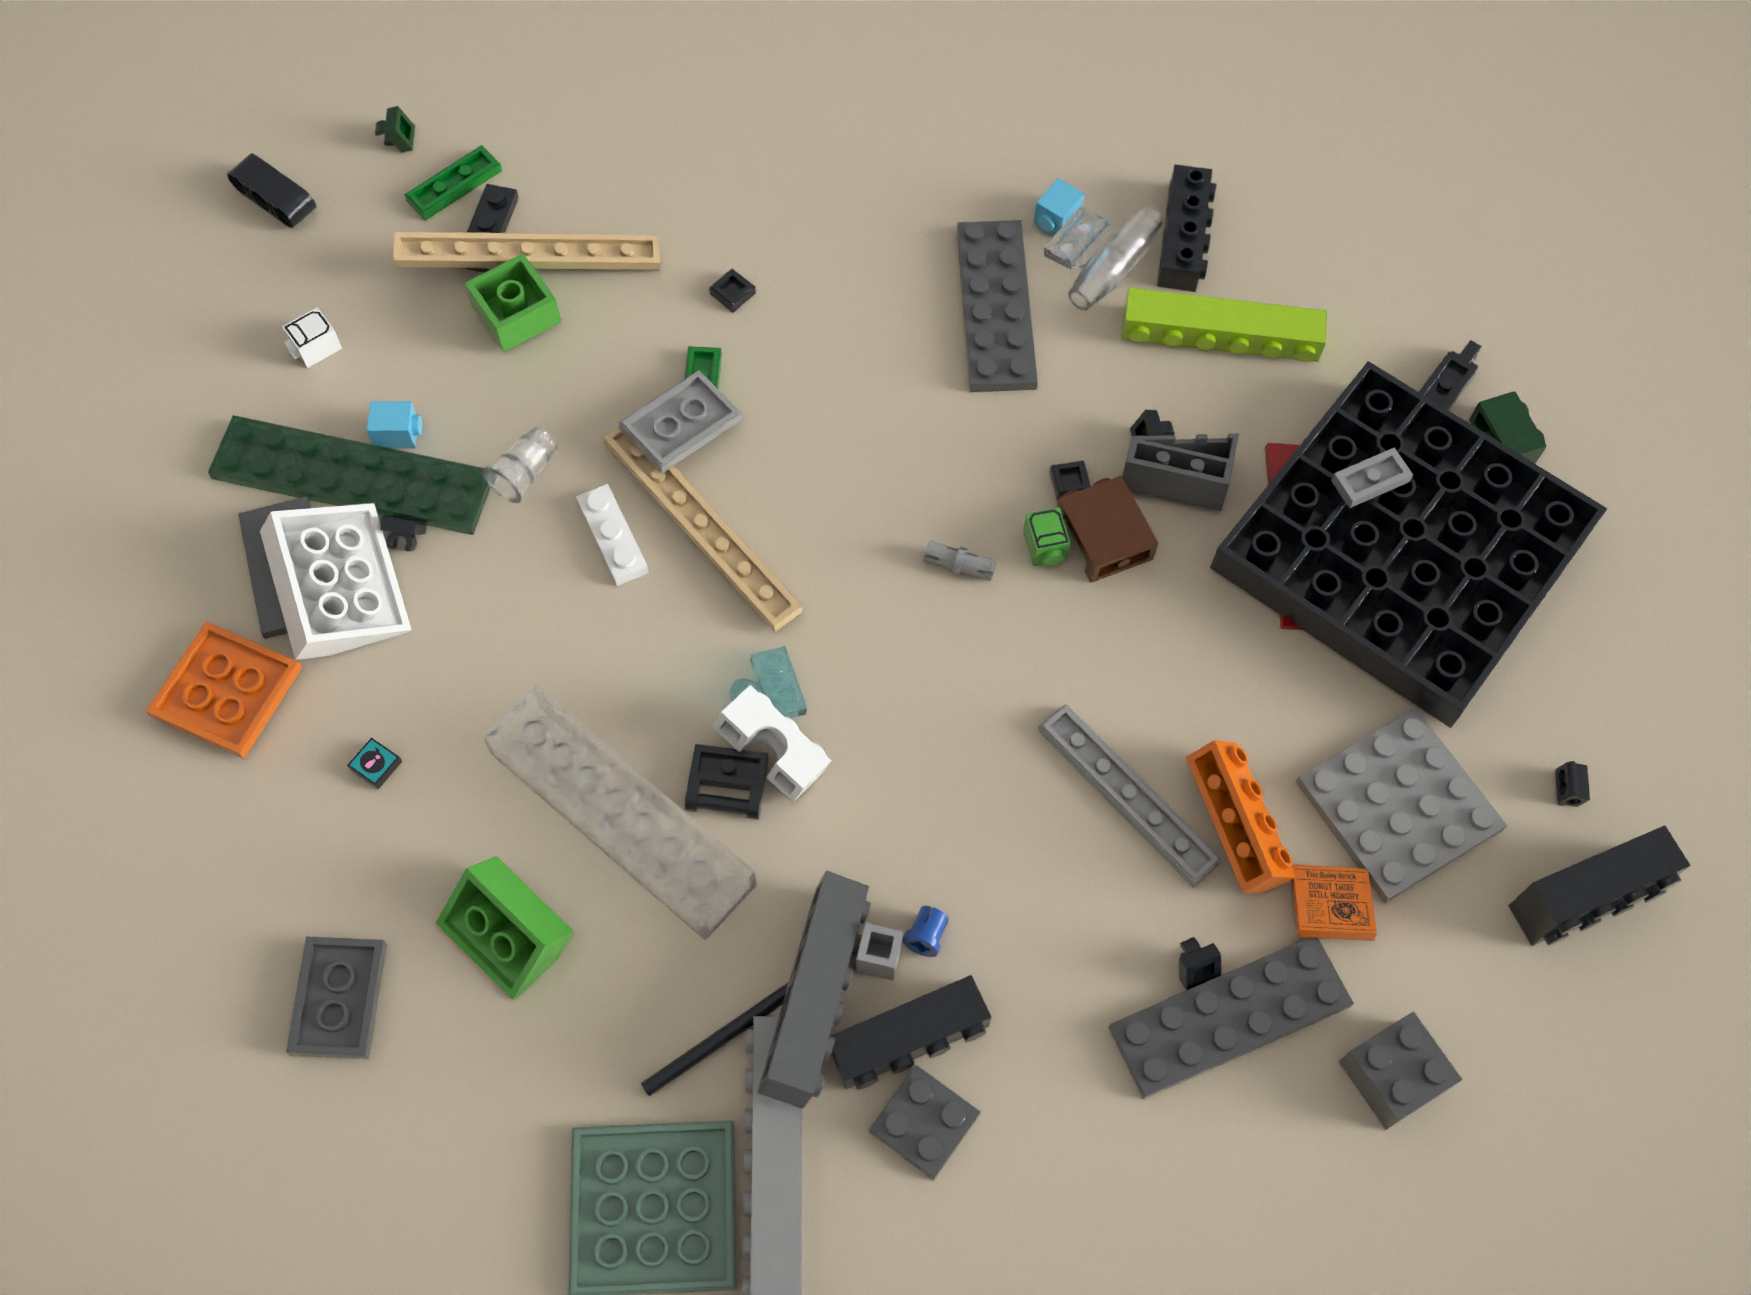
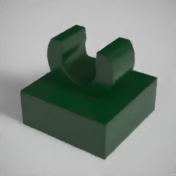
M399 106L388 108L386 120L376 123V136L385 134V146L395 145L401 153L413 150L415 125Z

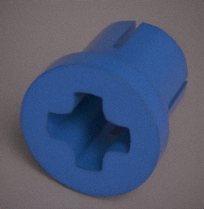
M922 906L911 930H907L903 936L904 945L922 956L936 957L941 948L939 941L949 920L947 915L937 908L933 907L932 909L931 906Z

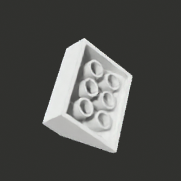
M374 503L272 511L263 524L260 534L295 660L331 656L411 631L383 531L380 530L381 525Z

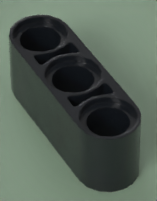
M250 153L227 173L229 181L241 194L289 228H294L317 207L314 199L305 189L253 153Z

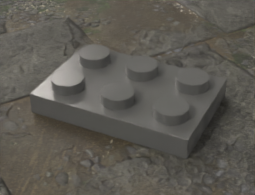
M306 936L286 1053L290 1056L369 1059L387 946L384 940Z

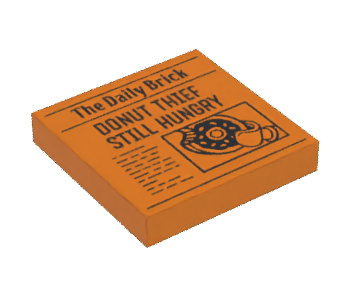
M1292 865L1296 878L1291 880L1297 937L1375 940L1377 929L1369 873L1366 868Z

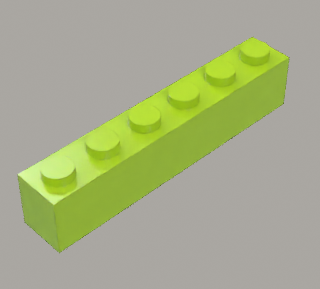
M1129 287L1124 306L1122 339L1138 343L1152 342L1167 346H1186L1201 350L1212 349L1229 351L1234 354L1246 353L1263 355L1268 358L1281 357L1297 359L1301 362H1318L1326 344L1327 310Z

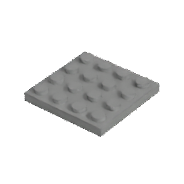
M1416 708L1314 767L1296 780L1297 785L1358 868H1366L1368 870L1370 884L1384 903H1387L1507 827V824Z

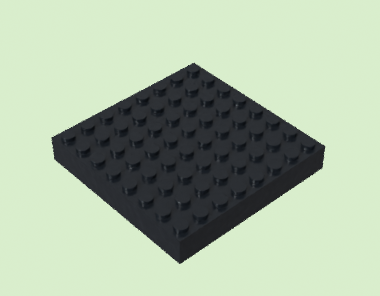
M1368 361L1219 545L1210 568L1449 728H1452L1608 508ZM1395 448L1413 474L1410 482L1349 508L1331 481L1334 473Z

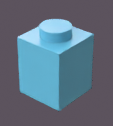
M1058 178L1036 202L1034 223L1043 231L1050 232L1060 238L1080 216L1085 193Z
M370 401L367 432L374 448H416L417 435L422 434L423 422L421 415L416 414L412 401Z

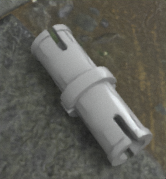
M929 540L927 544L926 555L923 559L924 562L953 569L955 574L960 575L963 572L986 579L987 581H991L995 570L994 566L997 563L996 559L967 552L968 548L960 546V549L932 540Z

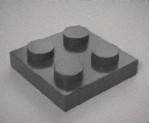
M915 1065L870 1127L869 1133L932 1180H935L981 1112L919 1066Z

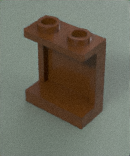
M1122 475L1113 479L1103 478L1095 482L1091 487L1080 491L1077 489L1070 490L1058 499L1057 507H1060L1063 519H1065L1087 561L1085 573L1090 583L1154 559L1158 541Z

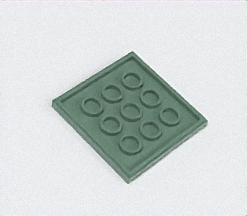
M733 1120L572 1128L569 1295H644L736 1290Z

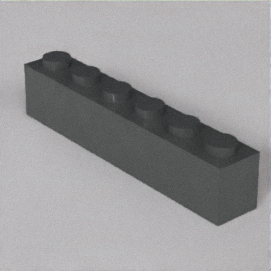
M827 870L818 883L757 1093L801 1109L806 1106L812 1096L818 1098L825 1081V1074L820 1072L823 1060L828 1061L835 1043V1038L830 1036L832 1025L838 1024L844 1009V1003L839 1001L841 991H846L853 975V968L848 967L850 957L856 956L862 935L857 933L859 923L864 924L871 906V902L866 901L868 885Z

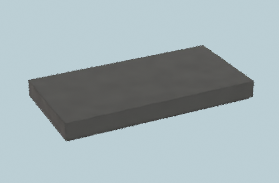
M308 496L238 513L261 634L264 639L288 632L260 530L272 511L312 508Z

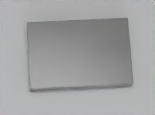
M698 370L619 422V429L661 473H664L741 421L742 413Z

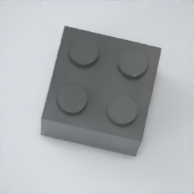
M1414 1011L1352 1049L1339 1061L1386 1130L1463 1080Z

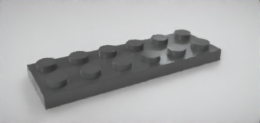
M1021 220L957 222L970 392L1037 390L1038 381Z
M1306 938L1113 1022L1108 1028L1144 1100L1346 1010L1354 1003L1318 938Z

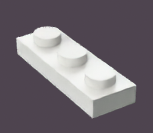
M606 484L576 496L577 503L616 586L648 574V566L609 485Z

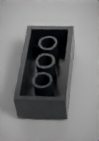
M1664 825L1533 882L1508 906L1531 946L1544 940L1550 946L1568 937V933L1578 927L1580 931L1587 930L1602 921L1601 918L1610 913L1613 917H1616L1634 907L1633 904L1642 899L1647 903L1664 895L1666 889L1682 881L1679 875L1691 865Z

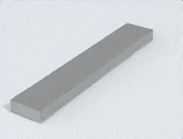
M1066 704L1039 726L1038 731L1192 887H1195L1220 864L1221 859Z

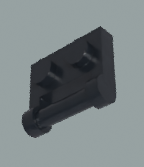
M695 744L685 797V810L696 812L700 808L747 814V818L759 820L769 760L768 753L748 750L738 752L732 748ZM701 785L746 790L750 791V797L747 800L700 794Z

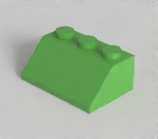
M497 856L465 869L436 921L457 945L512 1000L518 998L560 957L574 933Z

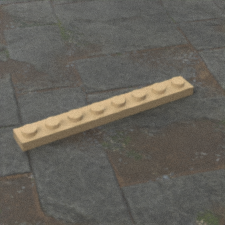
M393 232L394 267L495 268L523 253L534 269L660 270L659 235Z
M619 427L603 437L605 445L774 632L803 612L802 605L675 466L661 473L621 432Z

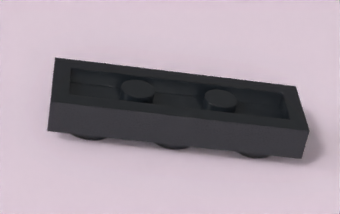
M486 184L467 233H505L519 199L517 189ZM465 268L484 273L491 270V268Z

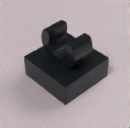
M1144 410L1130 428L1132 436L1175 434L1172 423L1170 421H1160L1157 410Z
M396 515L382 516L380 530L391 532L386 540L387 547L391 549L396 548L397 540L402 536L406 540L405 551H414L417 546L415 535L426 533L427 520Z
M1194 937L1180 943L1184 953L1180 954L1179 979L1186 990L1221 976V953L1214 943L1201 948Z

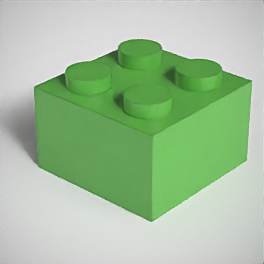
M523 253L465 283L473 309L503 352L561 323L556 298Z

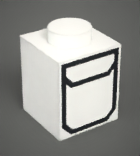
M318 307L282 326L288 340L283 342L286 349L294 360L300 357L307 368L342 349L335 330Z

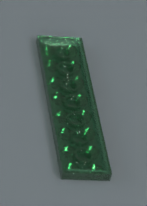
M235 415L230 420L208 470V474L213 480L297 498L308 496L311 501L335 506L374 503L378 515H396L426 520L428 526L470 535L474 534L495 477L491 469Z

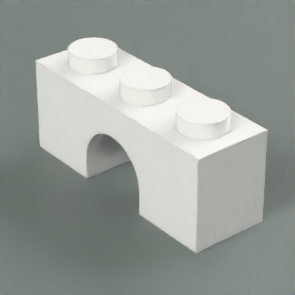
M751 685L720 713L713 726L738 752L755 741L769 744L775 750L778 761L766 778L793 803L822 775L831 762L820 745L811 742L799 731L798 726L793 720L784 717L772 706L770 699L765 694L757 692Z

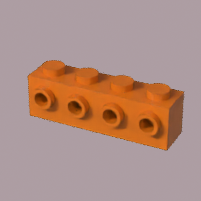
M1213 740L1188 755L1186 760L1242 892L1268 893L1296 878L1292 868L1293 861L1291 855L1283 847L1279 839L1277 823L1266 809L1262 800V789L1252 777L1247 765L1248 757L1243 748L1235 742Z

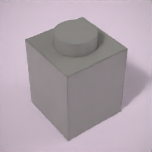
M865 922L856 958V972L894 981L902 948L903 931Z

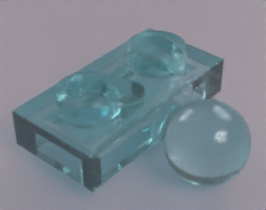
M786 646L751 654L750 662L757 682L754 683L746 678L736 680L730 687L729 694L731 700H735L751 685L757 692L765 694L770 699L772 706L784 717L794 718L806 715L807 706Z

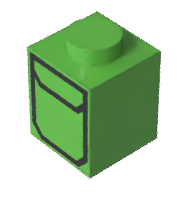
M1060 507L1026 513L1023 532L1033 566L1042 564L1054 566L1063 560H1067L1071 542Z

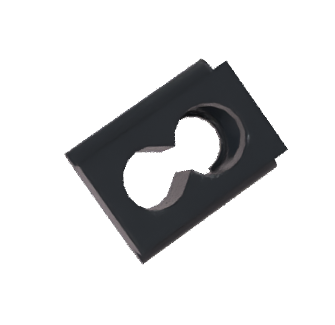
M1569 761L1555 769L1558 805L1579 807L1590 800L1587 765Z

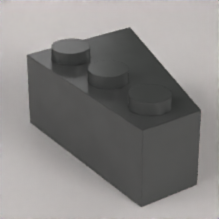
M1239 433L1228 434L1227 438L1208 439L1207 434H1196L1195 439H1176L1175 435L1132 436L1122 477L1130 491L1221 511L1230 485Z

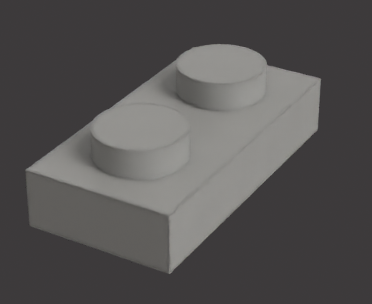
M1392 448L1334 473L1331 481L1348 507L1351 508L1410 482L1413 474L1396 449Z

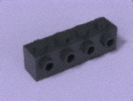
M1174 164L1169 184L1157 287L1195 292L1199 279L1205 280L1208 260H1202L1203 253H1208L1211 234H1205L1206 228L1211 227L1214 212L1213 208H1208L1209 202L1213 203L1216 192V183H1211L1212 169Z

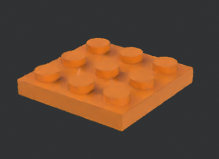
M206 621L147 708L146 713L151 718L245 759L301 671L302 666L294 659Z

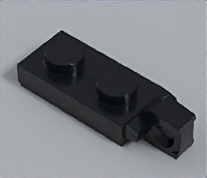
M1470 340L1460 354L1454 351L1448 352L1419 392L1449 410L1476 374L1479 366L1473 363V361L1476 359L1482 346Z

